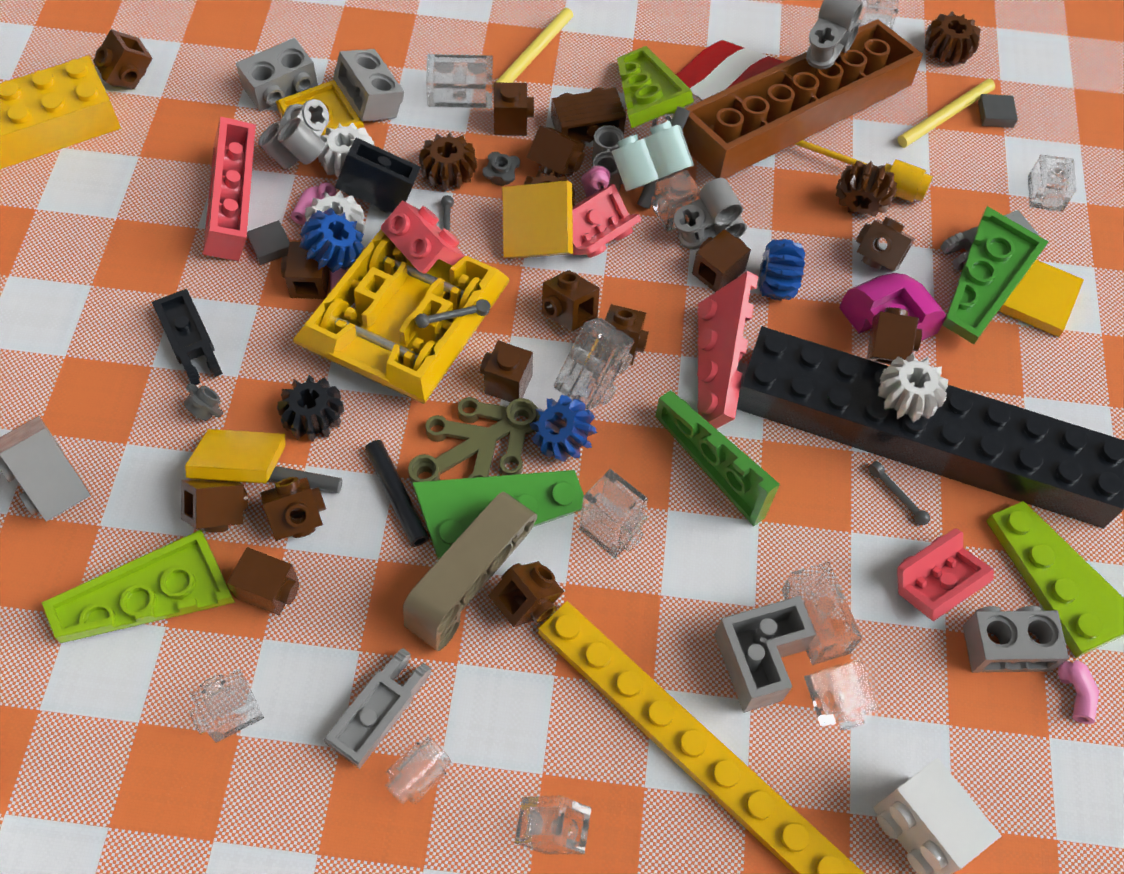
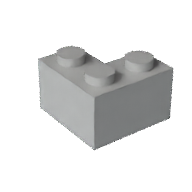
M40 416L0 437V471L8 482L17 479L25 491L19 494V497L31 515L40 512L47 522L91 496Z
M800 596L721 618L714 636L743 713L783 701L792 688L781 658L806 651L816 636Z

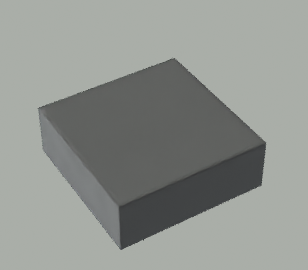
M981 94L978 106L982 126L1014 128L1018 120L1014 97L1011 95Z
M279 220L247 231V238L260 265L288 255L290 241Z

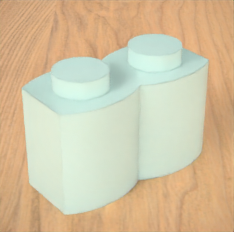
M670 121L650 128L652 135L639 140L637 134L618 141L619 148L613 150L612 154L626 191L636 189L694 166L680 125L672 127Z

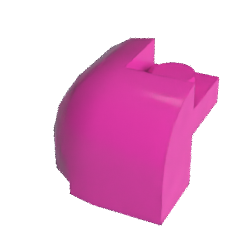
M899 273L877 276L849 289L839 306L840 310L859 334L871 329L873 317L880 311L885 312V308L905 309L909 311L908 316L919 318L917 329H922L921 341L937 334L946 317L945 312L921 283L908 275Z

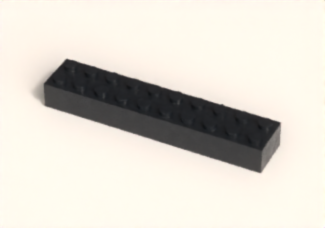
M761 326L740 388L737 410L1020 502L1024 501L1026 504L1103 529L1124 510V440L948 385L945 391L947 398L944 404L929 419L921 416L919 420L913 423L908 414H904L897 419V410L895 408L884 409L886 399L878 396V389L881 385L880 377L884 369L888 368L887 365Z

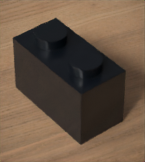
M356 137L347 153L335 188L345 192L348 196L353 195L354 198L370 203L383 212L392 213L402 200L407 201L421 167Z

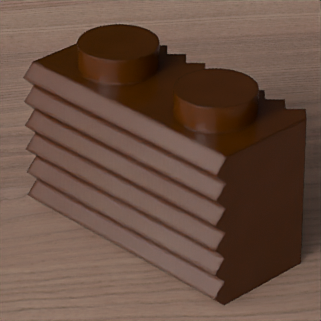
M598 87L590 92L578 94L564 93L551 100V119L555 130L582 143H590L592 140L594 141L595 131L602 126L608 125L619 128L624 134L626 112L616 87L608 89Z

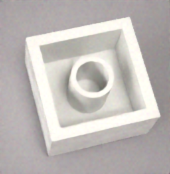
M938 757L873 807L878 814L877 821L883 831L889 837L897 838L908 853L907 860L918 874H952L962 869L1002 836Z

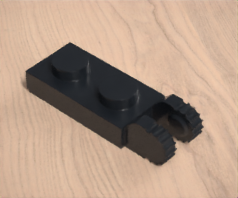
M184 289L153 301L152 304L179 364H183L191 384H199L200 376L190 360L205 355L207 366L214 377L223 374L213 353L215 351L214 346L188 290Z

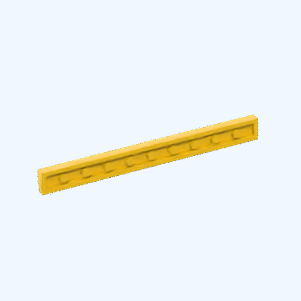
M568 601L538 629V634L792 873L865 874Z

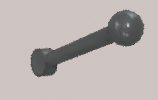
M445 195L441 199V205L444 207L443 228L450 232V213L454 199L449 195Z
M481 299L476 302L475 306L429 316L424 313L418 314L415 318V324L419 328H426L429 323L473 313L485 316L489 313L491 306L487 300Z
M875 461L869 465V472L874 477L880 478L915 515L914 520L917 524L926 525L929 523V513L920 510L885 473V469L880 462Z

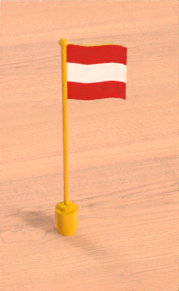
M720 40L700 52L675 75L691 89L694 103L688 105L691 106L785 61ZM804 140L795 143L797 146L854 166L856 161H859ZM895 159L893 165L888 163L885 165L886 172L894 173V181L897 183L895 196L913 202L914 199L923 201L933 176L926 174L925 169Z

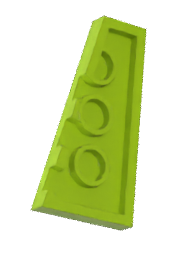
M647 46L617 58L631 129L665 114H674L677 106L684 108V106L694 103L691 89Z
M1024 501L996 512L986 520L1045 611L1058 610L1065 642L1075 658L1124 636V597Z
M199 530L42 602L54 637L60 643H65L235 603L202 530Z

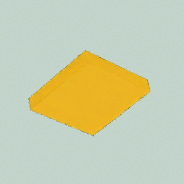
M335 80L276 101L277 109L281 116H283L285 110L290 105H303L308 100L317 99L325 104L329 112V122L326 127L336 129L339 123L343 127H348L351 123H354L357 129L364 128L363 121L360 120ZM325 127L324 131L322 132L321 136H322V135H325V133H326V127Z
M558 181L502 187L504 258L514 259L573 254L571 182Z
M1036 260L998 312L1060 337L1066 327L1084 279Z
M208 429L185 465L186 478L266 484L286 446L285 434Z

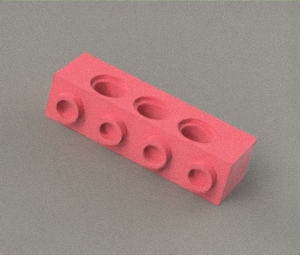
M220 117L213 146L203 255L235 261L240 259L247 237L256 124Z

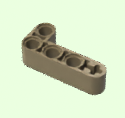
M502 491L411 590L403 605L404 626L436 651L443 649L453 638L460 625L461 611L529 534L537 520V514L506 492Z

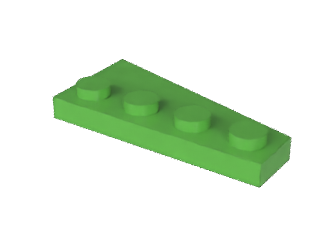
M987 206L982 214L943 326L975 344L1049 241Z
M670 390L661 396L655 415L660 423L753 527L765 519L780 483L673 391Z
M575 470L412 483L438 560L502 491L537 514V520L533 527L585 510L588 507Z

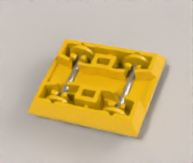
M380 229L293 338V342L316 355L425 404L485 316L473 313L429 323L426 328L417 327L415 324L416 316L422 313L429 316L475 306L476 302L481 299L487 300L492 307L509 283V278L498 269L466 255L453 266L438 259L430 270L423 274L412 265ZM354 302L356 309L351 307Z

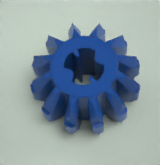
M331 207L327 211L317 210L316 213H313L302 226L300 233L302 239L300 240L299 247L308 251L306 260L315 259L318 262V269L327 265L332 273L340 268L346 270L351 267L355 259L362 253V248L364 247L361 243L364 234L355 230L357 221L349 222L346 219L345 212L337 215Z
M773 239L766 245L762 263L760 264V280L758 285L762 296L770 297V299L790 300L798 294L805 266V251L801 243L788 239Z
M561 395L558 402L552 398H547V409L545 411L535 409L536 414L540 418L539 421L530 423L531 429L537 432L532 437L535 445L541 447L540 451L548 458L554 456L558 461L566 462L569 455L575 459L580 458L581 446L592 448L587 437L597 433L596 428L590 424L595 417L590 410H585L586 404L579 399L572 401L567 395Z

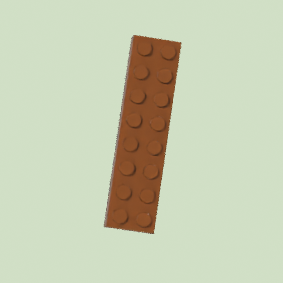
M876 19L859 27L850 49L846 53L841 51L835 63L827 69H817L809 65L806 57L807 52L685 108L690 111V114L682 132L690 155L715 178H727L911 86L923 53L879 19Z

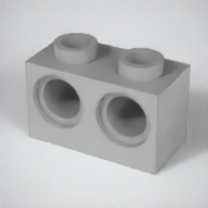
M295 38L236 63L242 88L260 112L277 105L276 101L318 86L314 62Z
M376 50L340 51L333 79L360 120L371 121L396 118L400 104L403 101L404 91Z
M989 606L976 610L963 625L972 673L1054 671L1069 659L1058 610L1041 611L1039 606H1026L1016 611H1001L1000 607ZM1028 631L1037 636L1040 644L1031 639ZM987 632L993 633L998 638L1000 644L994 643L988 637Z

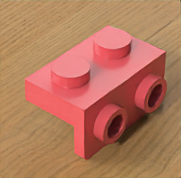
M609 184L605 189L603 187L572 207L573 255H587L588 258L597 256L607 249L605 244L613 239L620 240L633 232L632 227L641 221L639 214L629 215L615 184Z
M402 200L381 225V230L412 265L423 274H426L438 259L453 266L465 256L457 247L460 241L445 228L441 230L436 225L439 221L437 216L424 206L419 210Z
M955 528L944 536L937 537L929 546L914 556H909L903 560L897 568L898 594L932 621H935L993 581L994 569L963 548V532Z

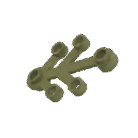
M466 397L458 404V416L463 422L474 423L480 417L499 422L490 427H482L448 421L439 415L430 417L425 425L426 434L430 440L440 442L447 437L466 441L437 458L426 454L413 458L408 466L411 483L440 480V474L476 453L478 454L474 471L468 478L489 477L496 442L510 434L507 454H504L500 459V473L502 476L521 474L523 470L521 454L525 435L534 432L531 429L530 423L539 421L540 417L535 411L538 407L532 401L525 398L515 399L505 407L482 403L475 398ZM467 407L476 409L473 413H465L463 411ZM518 416H524V417H526L528 420H526V421H517V420H515V419H516ZM435 425H440L444 427V429L439 432H434L431 430V428ZM513 462L516 463L518 467L516 469L509 470L505 467V464ZM423 472L432 474L427 479H420L418 477Z

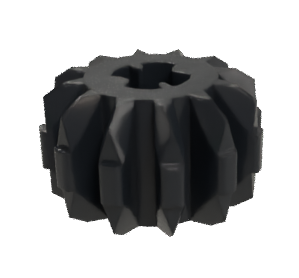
M308 375L306 382L302 384L293 379V389H282V401L277 402V410L281 416L280 420L283 428L286 431L291 430L297 440L307 433L308 439L313 442L318 433L329 437V427L340 428V415L344 414V404L340 400L341 395L336 386L330 387L329 381L325 377L315 383L314 378Z

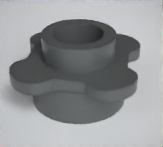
M499 152L490 153L488 155V165L483 168V176L500 186L513 182L515 180V169L520 166V159L516 156L509 157Z
M194 384L187 385L186 389L190 394L184 400V406L191 414L204 421H208L212 416L220 418L223 415V411L219 408L220 397L216 392L206 386L198 388Z

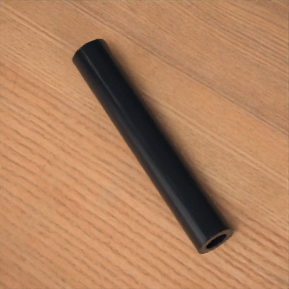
M382 440L370 442L366 445L365 451L411 547L424 544L428 541L429 536Z

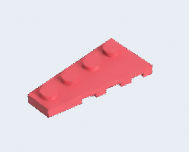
M749 271L698 303L697 408L698 414L716 429L734 420L736 416L743 374L737 371V367L743 355L746 354L748 340L743 338L745 321L752 319L754 305L748 303L750 290L756 289L758 276Z

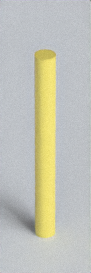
M564 8L496 82L513 83L573 18L572 11L569 8Z
M986 79L897 138L898 144L905 148L979 100L981 94H988L995 89L994 81Z

